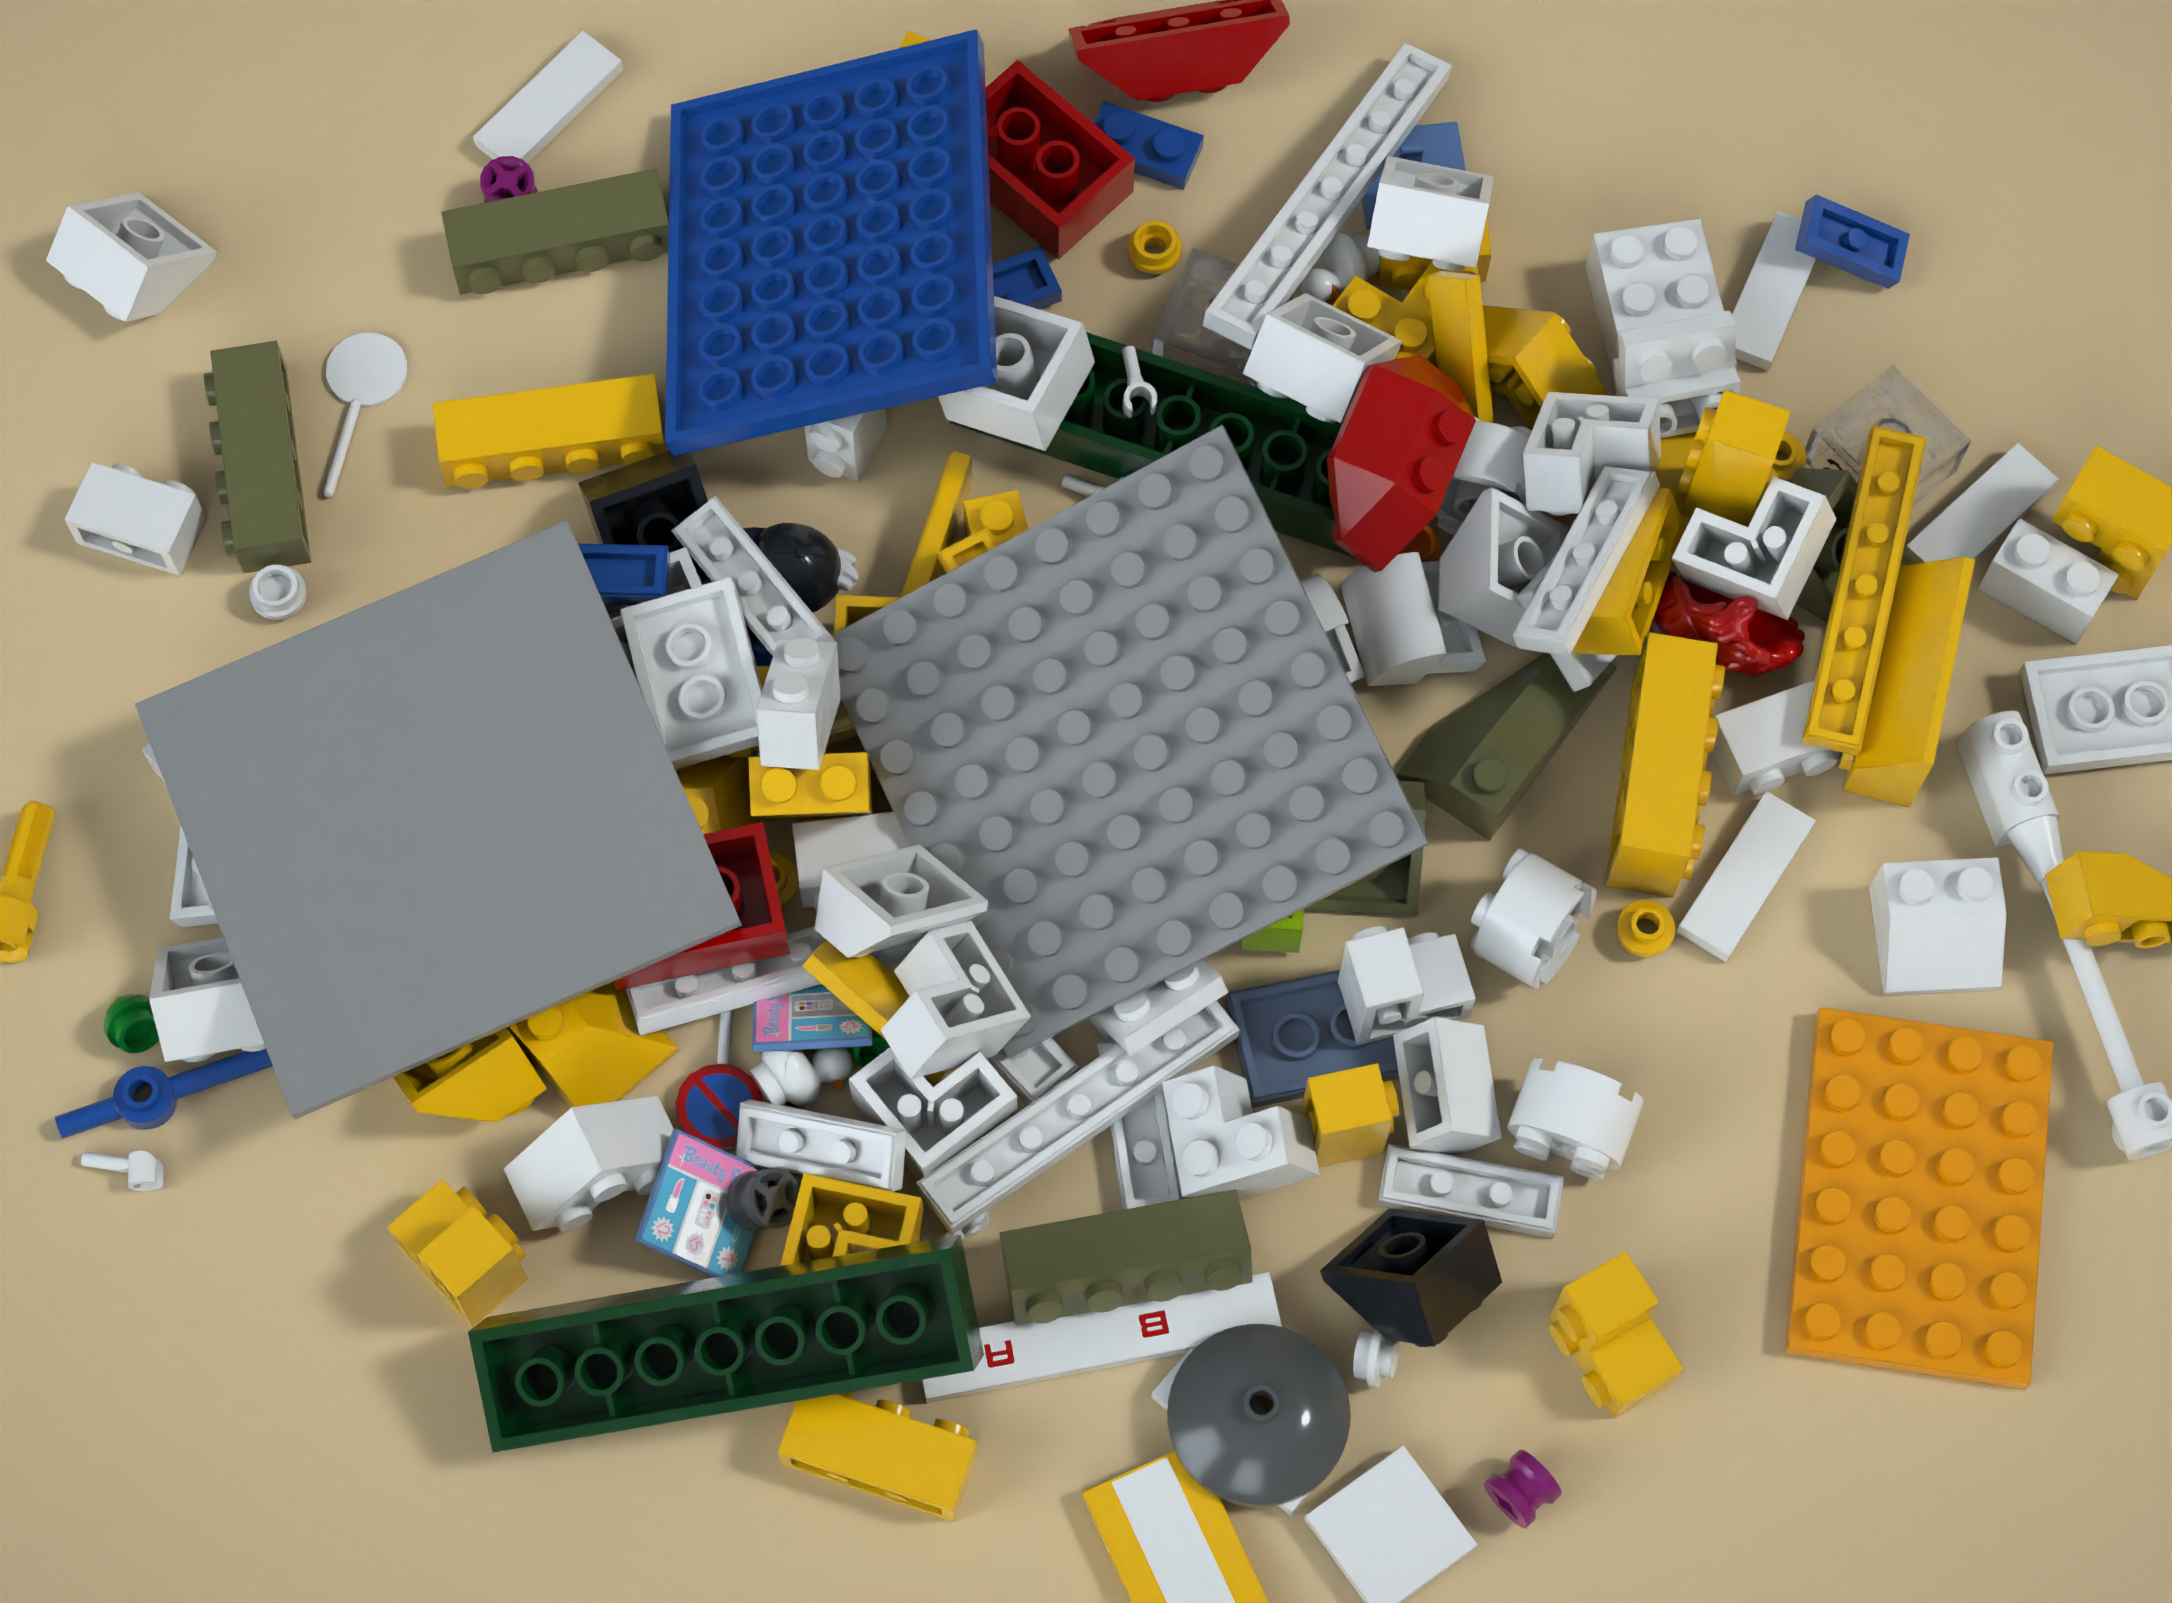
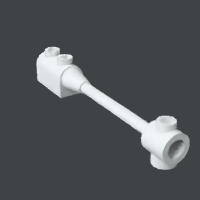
M2018 711L1995 713L1971 724L1962 735L1957 748L1995 847L2013 844L2037 883L2042 885L2055 918L2045 874L2064 861L2058 827L2060 816L2020 713ZM2063 939L2121 1093L2113 1096L2106 1102L2113 1120L2111 1134L2115 1144L2120 1150L2125 1152L2128 1160L2143 1159L2172 1149V1101L2169 1099L2164 1083L2144 1084L2091 946L2087 945L2085 940Z

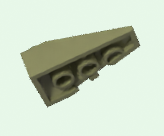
M1542 654L1429 730L1397 772L1398 780L1424 782L1426 799L1490 841L1614 674L1617 666L1610 662L1589 687L1574 692L1551 654Z

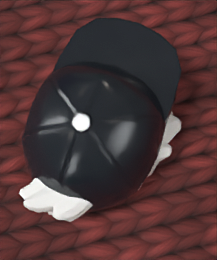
M780 523L768 528H743L812 613L825 607L836 597L839 590L849 591L858 581V571L852 566L856 564V557L845 550L838 549L827 536L813 527L797 523Z

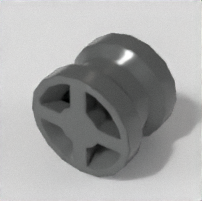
M780 1168L744 1172L737 1176L729 1186L726 1196L727 1209L731 1218L740 1227L747 1230L785 1227L792 1221L800 1186L788 1171ZM756 1194L761 1196V1202L763 1204L762 1210H759L758 1208L759 1205L757 1203Z

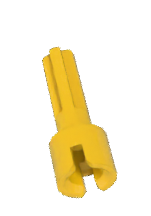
M29 801L27 805L21 808L0 879V962L19 963L27 959L40 916L38 909L35 908L31 900L56 815L51 806L44 805L38 801Z

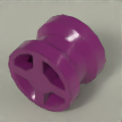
M501 156L491 160L483 168L480 175V187L485 203L511 198L503 196L502 192L511 193L513 197L538 192L535 186L534 173L530 165L514 156Z
M1521 1449L1510 1458V1467L1503 1474H1493L1484 1483L1486 1492L1497 1507L1515 1524L1525 1529L1535 1521L1536 1510L1542 1504H1553L1562 1494L1561 1488L1549 1471L1531 1454Z

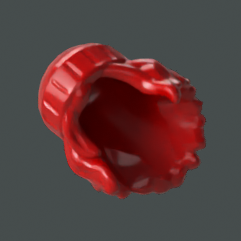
M1676 575L1666 580L1649 629L1650 633L1718 643L1716 665L1725 666V670L1752 677L1772 672L1775 669H1783L1792 661L1801 657L1804 651L1802 642L1805 638V633L1798 629V622L1792 617H1789L1788 620L1757 609L1758 602L1753 597L1742 596L1734 600L1685 581L1681 575Z

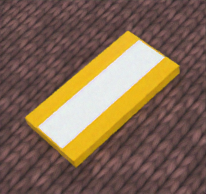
M1175 1451L1082 1492V1498L1131 1603H1269L1220 1498L1204 1489L1189 1475L1179 1461Z

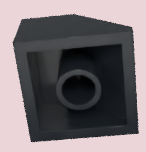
M670 450L578 483L599 544L668 546L670 553L684 548V546L671 530L708 502L697 466L690 454L673 456ZM690 555L698 576L704 575L705 572Z
M1391 1208L1320 1270L1323 1281L1385 1339L1413 1343L1418 1347H1434L1444 1341L1448 1333L1470 1312L1479 1308L1482 1301L1502 1283L1484 1220Z

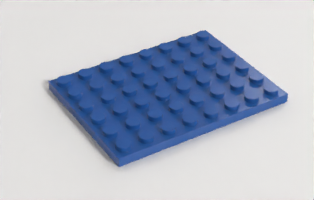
M977 29L671 105L665 444L673 456L998 383L984 43Z

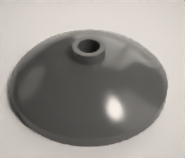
M1269 1324L1235 1326L1218 1332L1199 1344L1180 1366L1171 1386L1167 1408L1170 1440L1179 1461L1189 1475L1213 1495L1234 1504L1251 1507L1282 1505L1305 1496L1319 1486L1331 1474L1344 1451L1351 1418L1346 1386L1338 1369L1327 1354L1305 1336L1287 1328ZM1256 1396H1264L1271 1401L1273 1409L1267 1414L1259 1415L1252 1411L1249 1402Z

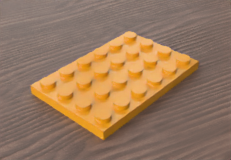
M1819 1007L1815 1014L1785 1353L2023 1390L2030 1385L2053 1041Z

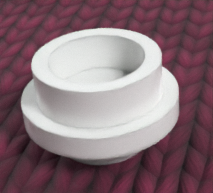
M269 565L255 575L250 584L249 597L258 614L271 620H283L292 617L300 611L307 598V588L302 576L295 569L283 565Z
M1376 1329L1374 1332L1361 1330L1354 1352V1377L1367 1380L1368 1386L1380 1388L1384 1377L1393 1378L1399 1357L1398 1342L1385 1339Z

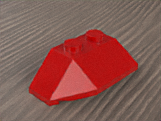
M1218 0L1116 17L1094 22L1086 27L1077 26L1068 30L1069 39L1080 62L1136 101L1145 99L1150 102H1162L1171 99L1175 94L1191 91L1215 93L1225 89L1227 85L1242 83L1289 27L1290 18L1282 0Z
M1422 355L1367 366L1327 458L1330 502L1336 525L1332 526L1334 543L1374 573L1382 571L1437 515L1476 422L1461 387Z

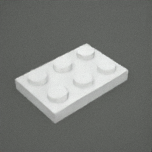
M732 577L620 609L639 687L675 770L759 745L756 707L762 692V686L738 592Z
M2172 645L2026 661L2021 666L2019 673L2043 775L2172 760Z

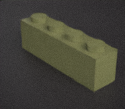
M656 168L441 212L452 268L460 295L471 292L487 294L496 291L501 286L525 281L541 283L551 279L554 275L579 270L595 272L605 268L608 264L633 259L649 261L657 258L662 253L668 252L669 221Z
M276 340L212 350L210 354L213 372L204 373V385L209 405H217L218 421L210 422L209 427L215 455H223L224 471L215 472V479L221 505H229L230 521L221 522L227 555L236 554L244 573L257 572L269 565L294 566L311 563L287 366L278 342Z
M1236 1190L999 1232L1003 1266L1015 1325L1033 1322L1048 1323L1060 1317L1093 1311L1109 1312L1120 1306L1148 1301H1169L1181 1295L1208 1290L1224 1291L1237 1285L1253 1282L1251 1245Z

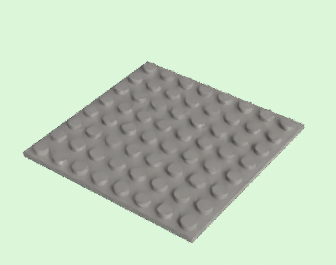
M1222 425L831 635L837 642L841 699L865 751L869 754V760L909 846L920 844L988 900L987 911L968 921L973 922L1031 1016L1003 1047L1006 1057L1009 1059L1430 844L1230 437Z
M568 520L135 703L287 1105L294 1119L305 1116L742 926Z

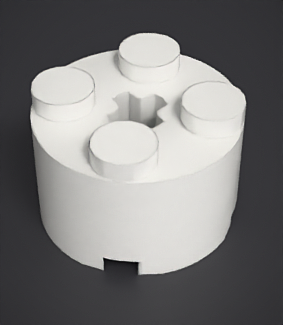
M1475 417V425L1436 515L1439 517L1437 525L1439 528L1455 536L1483 490L1491 487L1526 505L1523 452L1532 432L1530 429L1520 426L1509 428L1496 423L1482 422Z
M1518 849L1504 870L1503 879L1505 882L1496 896L1490 892L1486 893L1473 913L1471 923L1479 928L1472 938L1470 948L1474 950L1477 956L1530 987L1539 989L1540 981L1547 984L1560 970L1581 936V934L1575 931L1578 924V914L1580 913L1587 918L1590 917L1597 892L1594 887L1534 853L1529 854L1522 849Z
M1543 1058L1532 1059L1507 1126L1508 1131L1516 1138L1513 1148L1526 1156L1546 1161L1549 1153L1572 1160L1570 1170L1597 1181L1604 1180L1607 1170H1620L1644 1104L1642 1096L1634 1092L1630 1102L1619 1095L1622 1083L1610 1077L1562 1061H1557L1554 1071L1542 1070Z

